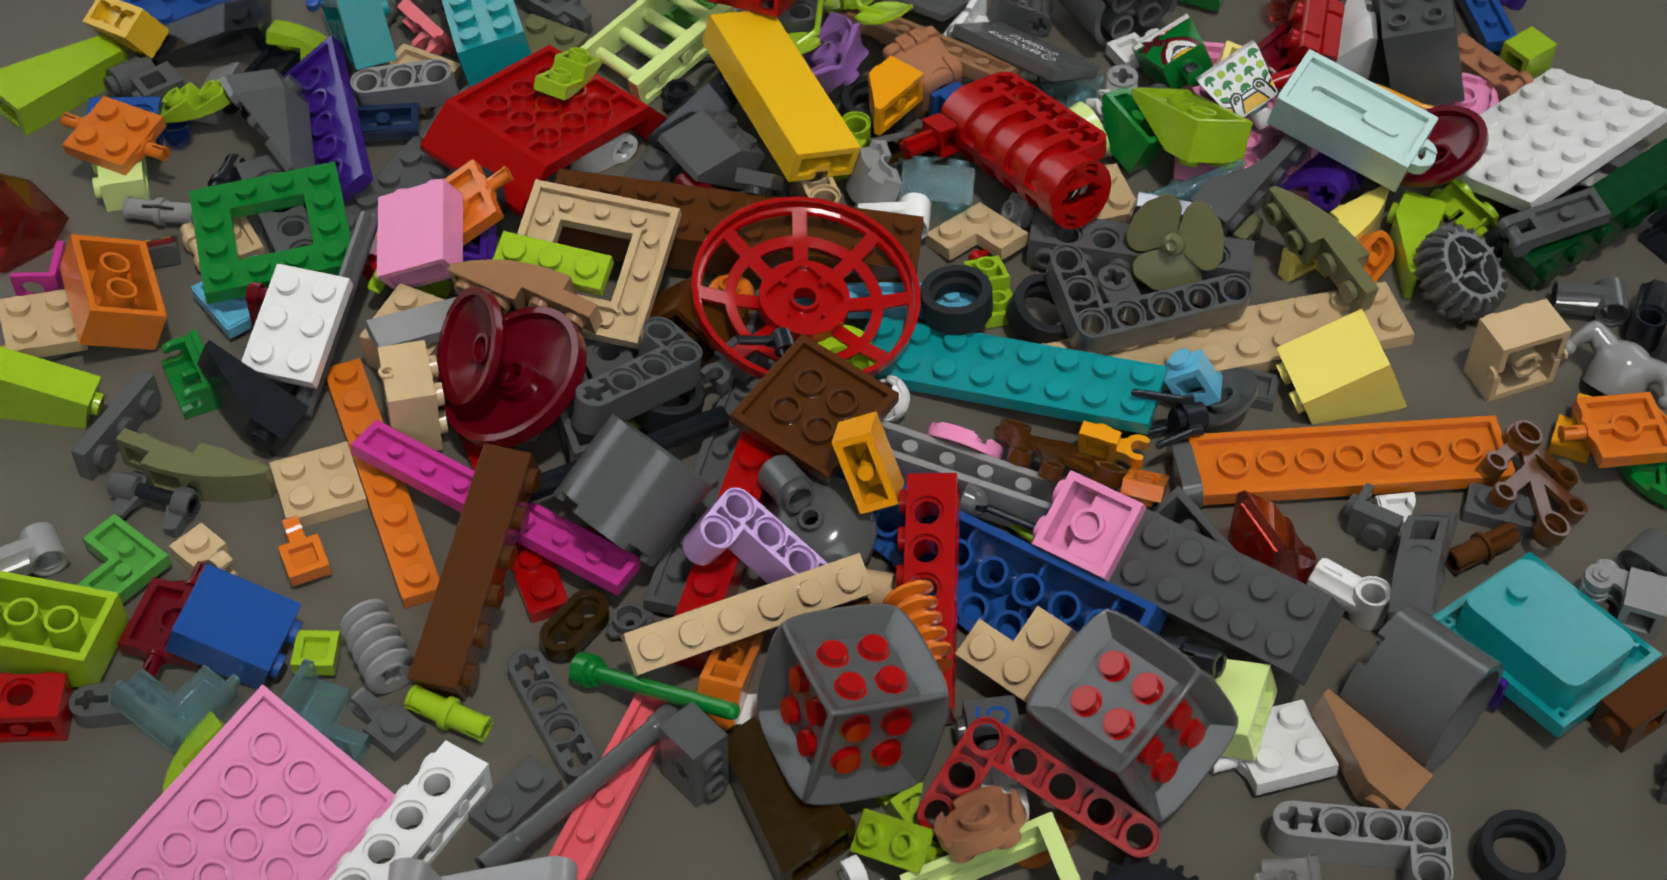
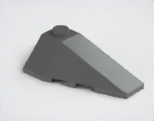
M275 69L224 75L220 79L222 86L234 105L239 108L244 105L245 110L250 115L246 120L252 128L256 129L267 139L265 145L286 171L315 165L309 104L302 94L304 87L297 79L290 74L284 77Z

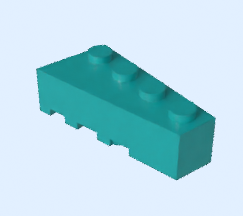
M320 0L329 33L341 41L343 52H346L347 58L350 62H353L356 70L397 60L385 18L390 16L387 0Z

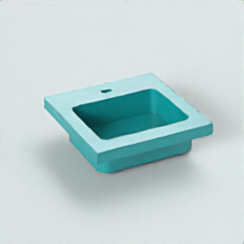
M1531 552L1511 563L1433 616V618L1503 663L1504 672L1502 677L1509 682L1504 695L1557 739L1596 711L1601 699L1658 662L1662 656L1659 651Z

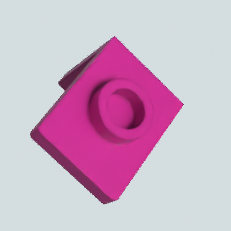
M56 241L49 272L11 273L10 280L16 296L36 294L27 291L23 287V284L26 282L40 284L44 288L43 292L65 289L60 272L61 261L66 249L65 241Z

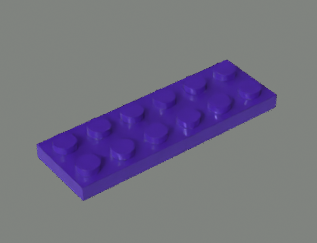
M330 35L290 69L284 77L290 74L304 87L302 94L309 104L315 165L336 163L345 204L358 192L363 191L373 181V176L341 41Z

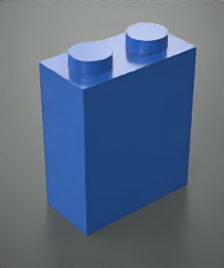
M206 563L171 630L165 651L258 690L262 684L265 685L268 676L277 679L287 657L280 653L284 643L293 645L297 633L303 622L296 619L302 604Z

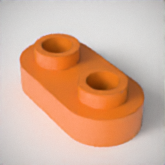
M1382 230L1366 233L1359 240L1370 254L1364 269L1375 283L1393 262L1395 256L1394 243L1391 237Z

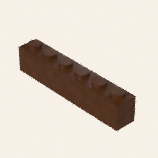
M484 443L407 677L413 685L418 684L422 688L445 697L453 696L462 701H466L469 689L473 690L476 687L480 675V665L477 663L482 649L488 648L492 638L493 627L490 624L494 610H499L504 600V578L507 570L511 571L516 563L517 546L515 544L519 531L524 532L528 525L530 510L527 506L531 493L536 494L541 483L542 472L532 453Z

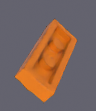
M1131 467L1123 478L1120 493L1143 503L1146 507H1152L1154 502H1162L1167 491L1170 476Z

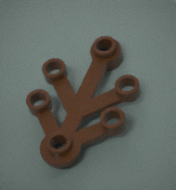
M1003 418L1001 419L1000 426L995 427L993 434L1000 439L999 444L1009 448L1006 460L1014 465L1029 467L1033 451H1035L1041 461L1038 475L1044 479L1060 482L1065 470L1064 465L1090 476L1093 481L1115 491L1122 486L1127 470L1120 465L1111 463L1106 458L1078 453L1079 447L1070 442L1030 435L1032 426L1016 419Z
M1518 420L1516 423L1508 425L1504 430L1503 436L1506 443L1497 451L1488 452L1480 462V468L1487 476L1499 478L1508 468V462L1517 455H1519L1522 467L1505 482H1497L1488 493V498L1494 506L1500 509H1507L1517 498V493L1527 485L1537 518L1533 524L1532 536L1534 540L1545 548L1558 546L1571 532L1569 523H1579L1588 512L1586 504L1569 493L1578 483V476L1572 469L1562 465L1542 447L1544 436L1537 425L1528 420ZM1538 463L1552 473L1551 477L1539 467ZM1547 493L1561 504L1559 513L1552 511Z

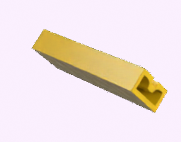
M752 11L709 14L702 43L787 181L794 182L814 179L816 172L822 171L826 177L852 174L861 146L778 18Z

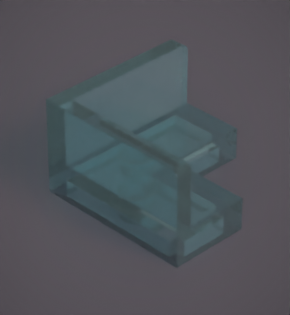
M304 659L282 695L281 700L356 763L361 764L371 746L369 734L337 725L350 702V688L318 679L314 661Z
M204 664L174 694L141 668L126 684L118 680L113 685L110 705L175 756L185 739L210 711L218 717L237 697L241 679L232 674L225 681Z

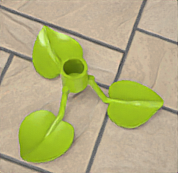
M817 0L814 29L809 33L795 32L788 35L802 55L812 51L821 44V39L817 37L820 35L822 12L836 13L847 9H858L861 13L855 16L856 22L862 25H879L899 18L906 12L913 10L914 6L911 3L905 4L894 1L878 2L867 6L875 0H826L825 2L824 0Z

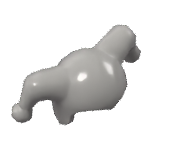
M1597 320L1585 324L1568 339L1566 345L1568 356L1573 355L1579 345L1589 343L1593 350L1594 358L1583 377L1585 383L1606 395L1646 392L1650 385L1657 384L1660 386L1662 394L1658 400V406L1662 410H1667V363L1650 357L1642 346L1634 342L1619 340L1607 326Z

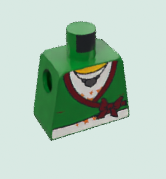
M1188 13L1131 47L1142 72L1155 82L1164 84L1171 89H1180L1187 84L1193 87L1199 86L1200 84L1196 78L1213 67L1207 49Z

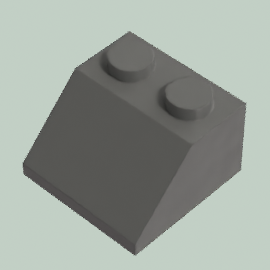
M701 110L663 132L658 138L659 143L696 182L744 190L745 184L734 182L737 167L757 171L766 156L756 145L757 140L755 137L743 131L736 124L737 119L732 114L723 110H719L718 113Z

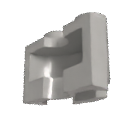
M872 140L869 147L861 148L853 172L848 176L846 191L855 202L854 207L858 208V203L895 202L903 185L897 169L887 165L891 158V153L886 140Z

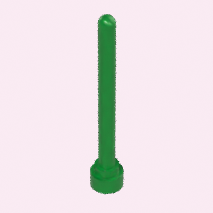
M580 652L574 656L570 663L569 678L573 684L592 689L606 684L682 707L693 701L704 713L727 720H735L740 715V708L736 703L609 668L603 659L595 654Z

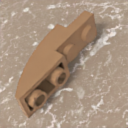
M493 259L451 263L447 269L454 283V289L457 292L461 293L469 287L485 288L495 296L502 308L503 314H507L508 311L513 312L526 308L527 306L549 307L567 316L580 331L584 328L595 334L603 322L597 304L577 296L571 276L553 269L530 263Z

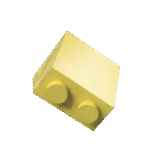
M1363 309L1276 347L1283 361L1276 364L1285 386L1293 383L1296 390L1290 392L1289 395L1298 414L1306 411L1312 425L1396 411L1407 407L1392 367Z

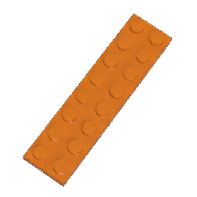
M1496 415L1204 433V435L1193 436L1186 440L1192 446L1202 480L1203 505L1351 496L1353 493L1360 495L1366 483L1374 485L1372 495L1466 489L1470 483L1494 487L1497 482H1505L1516 472L1512 460L1508 462V468L1499 478L1487 476L1480 468V462L1488 452L1497 451L1505 444Z

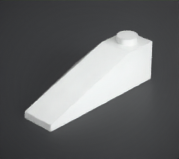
M1347 0L1344 5L1338 59L1335 63L1368 80L1378 40L1375 12H1370L1372 9L1371 0Z

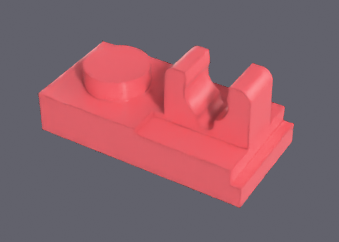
M402 0L397 5L398 9L406 16L402 22L416 35L412 41L414 47L438 56L444 51L448 55L452 52H457L454 42L410 0Z

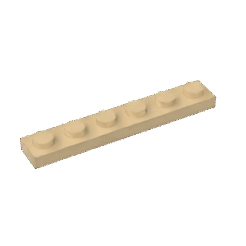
M857 553L621 635V639L634 676H638L776 628L783 621L794 616L830 609L874 593L861 554Z

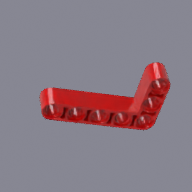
M980 716L968 725L921 799L917 809V818L920 825L934 830V823H931L925 815L926 805L931 801L941 800L949 806L952 812L955 810L952 801L967 792L978 789L990 768L994 766L1132 856L1146 857L1151 855L1160 843V831L1148 816L991 716ZM981 724L993 725L998 730L999 740L990 749L978 747L973 740V732ZM1027 748L1035 753L1037 763L1031 772L1019 773L1012 768L1011 757L1016 750ZM966 762L973 767L975 777L970 785L959 787L951 782L949 770L953 764ZM1059 773H1066L1074 780V790L1065 798H1058L1049 790L1050 780ZM1097 798H1105L1112 804L1111 817L1104 822L1092 821L1088 816V806ZM1135 823L1146 824L1150 829V839L1141 847L1131 846L1126 840L1128 828Z

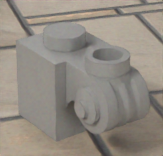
M1608 559L1597 560L1594 564L1587 567L1578 589L1599 606L1603 605L1607 599L1612 601L1617 607L1615 616L1617 620L1639 637L1655 641L1667 616V577L1631 567L1630 571L1623 570L1614 561Z

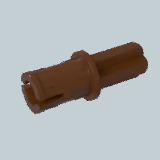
M1512 522L1502 524L1484 534L1475 532L1469 540L1449 550L1445 565L1451 573L1457 575L1480 562L1488 563L1494 559V554L1518 543L1521 540V534L1518 532L1517 526Z

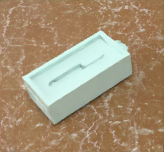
M1311 49L1308 50L1277 96L1267 124L1393 192H1396L1408 172L1412 174L1426 173L1433 166L1437 154L1436 147L1428 138L1439 117ZM1422 155L1424 157L1423 159H1419L1418 156Z

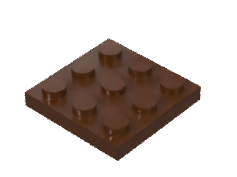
M801 334L730 413V423L778 454L789 456L797 466L828 485L841 469L832 446L838 422L877 411L882 422L899 402V393L814 340Z

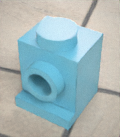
M1186 348L1179 349L1170 356L1169 360H1166L1167 374L1164 382L1173 395L1193 394L1194 402L1200 401L1205 406L1220 402L1223 375L1220 371L1214 369L1202 349L1193 352ZM1203 387L1202 390L1194 392L1196 389Z

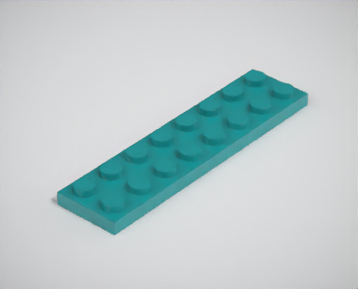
M883 316L880 328L871 342L872 345L889 353L903 331L905 320ZM917 322L914 334L905 350L891 365L875 375L874 378L881 380L889 375L900 378L910 391L1082 423L1084 420L1095 424L1103 423L1115 429L1149 435L1159 401L1134 397L1131 395V391L1133 389L1162 393L1167 366L976 332L963 335H948L933 330L926 323Z

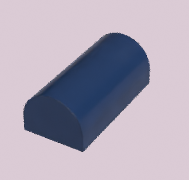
M418 103L356 106L365 143L411 140L414 136H420L422 128Z

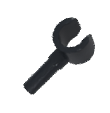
M786 327L773 330L771 335H739V345L773 346L775 355L780 358L794 343L793 334Z

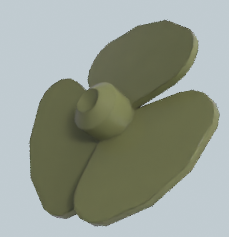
M1163 194L1145 202L1133 215L1126 233L1129 246L1136 251L1159 248L1143 253L1135 259L1133 272L1139 280L1150 288L1160 291L1202 281L1203 277L1200 269L1209 271L1220 265L1223 259L1225 237L1220 219L1207 203L1197 201L1187 206L1180 227L1182 205L1179 199L1171 194Z

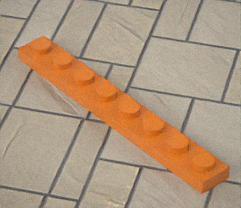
M360 358L330 366L326 377V383L351 454V444L376 419L383 423ZM352 455L404 609L433 601L440 578L406 484Z

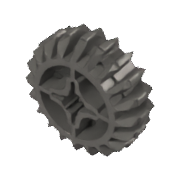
M1448 224L1426 235L1425 239L1415 249L1417 256L1412 261L1418 268L1413 274L1421 280L1419 288L1426 291L1428 295L1426 300H1432L1435 303L1436 311L1444 310L1448 319L1455 317L1459 323L1479 321L1480 318L1495 312L1496 308L1506 298L1504 290L1508 287V284L1503 278L1507 272L1500 267L1502 259L1495 256L1493 252L1494 247H1489L1485 243V236L1477 237L1473 228L1466 230L1462 224L1457 226Z

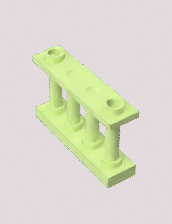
M638 0L594 37L587 40L580 48L590 51L591 56L602 59L601 65L605 64L626 78L631 95L648 105L662 93V88L669 81L682 77L709 54L702 43L709 14L734 12V7L717 4L713 9L708 10L694 0ZM676 5L699 20L689 29L685 30L663 16V14ZM652 24L675 40L665 49H660L639 34ZM629 44L651 60L637 70L615 54Z

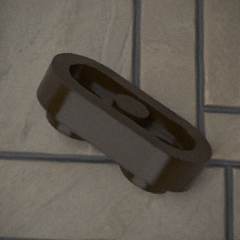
M584 589L574 593L541 627L540 643L543 653L547 657L559 661L568 660L577 655L609 621L610 611L607 597L594 589ZM586 614H593V615H594V616L589 617V618L583 617V616L586 615ZM561 641H565V642H566V643H563V644H557L558 642H561Z

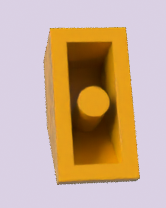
M889 56L870 71L868 76V101L874 134L880 136L923 100L924 73L893 56Z

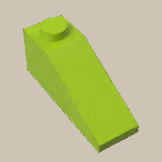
M1405 190L1400 203H1392L1386 222L1392 224L1389 236L1395 247L1394 263L1402 295L1404 298L1411 299L1419 280L1413 274L1418 268L1412 261L1417 256L1415 249L1425 239L1426 235L1442 226L1448 203Z

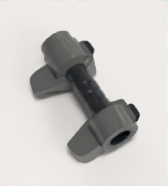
M133 471L131 473L114 472L107 485L108 493L116 498L111 508L112 513L121 519L130 511L148 502L166 506L162 528L165 533L175 538L183 533L190 519L196 515L200 505V495L195 487L179 486L174 492L149 485L147 476L140 471Z

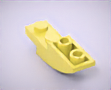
M1380 186L1372 191H1366L1360 197L1344 205H1338L1330 211L1329 215L1342 224L1359 241L1364 234L1377 231L1384 214L1390 189ZM1287 247L1283 248L1278 275L1287 283L1314 269L1324 277L1328 276L1320 270L1316 259L1303 264L1295 253L1290 252Z

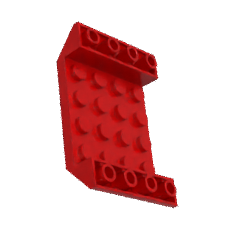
M549 44L446 100L420 143V150L450 170L461 168L472 159L481 167L488 168L493 173L506 166L514 178L503 186L507 199L506 208L518 216L524 215L536 179L547 181V178L558 172L559 168H565L629 129L649 140L647 136L666 116L597 73L580 91L565 101L534 90L536 75L550 70L553 67L555 55L562 53Z

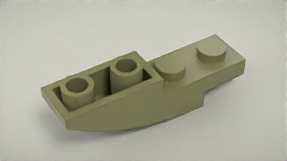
M1278 186L1269 188L1262 211L1267 222L1275 226L1284 238L1288 250L1295 253L1303 264L1316 259L1320 270L1331 278L1339 289L1342 299L1349 303L1355 311L1370 309L1379 287L1364 269L1370 255L1368 251L1342 224L1310 201Z
M124 428L116 438L124 464L143 471L151 486L172 492L179 486H192L197 489L200 501L208 502L257 501L271 499L277 493L270 467L259 460H249L233 454L224 447H214L201 442L191 453L182 446H172L157 440L150 434H140Z

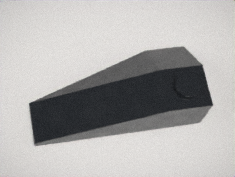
M220 0L164 24L170 31L160 49L151 59L152 62L157 66L167 61L170 64L271 49V45L266 44V31L271 25V0ZM136 53V56H139L140 58L144 57L143 55Z

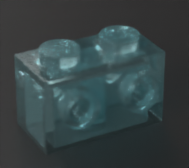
M912 156V162H903L901 178L903 185L900 189V198L907 193L914 192L925 195L930 199V202L944 203L943 210L963 212L965 211V205L973 206L976 168H969L970 161L948 159V165L946 166L933 164L934 158Z

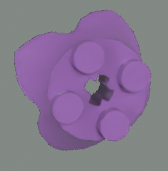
M830 12L820 29V35L817 38L821 39V44L814 52L802 54V57L827 95L840 84L843 86L852 84L859 76V72L856 69L869 53L862 43L861 24L859 22L853 24L847 16L835 12Z

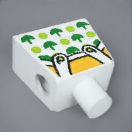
M1251 40L1198 76L1196 80L1220 106L1242 117L1249 115L1257 129L1262 130L1269 125L1267 121L1271 113V109L1266 102L1278 95V92L1257 44Z

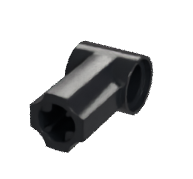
M1656 279L1640 285L1631 320L1624 335V340L1634 342L1650 353L1658 347L1667 325V283Z

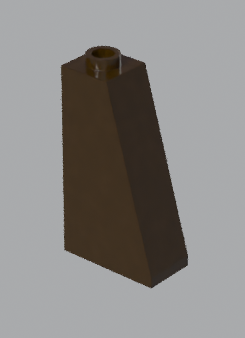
M755 716L742 725L736 724L727 730L730 784L775 880H807L851 848L855 836L856 822L839 804H806L795 795L783 776L763 735L760 722Z

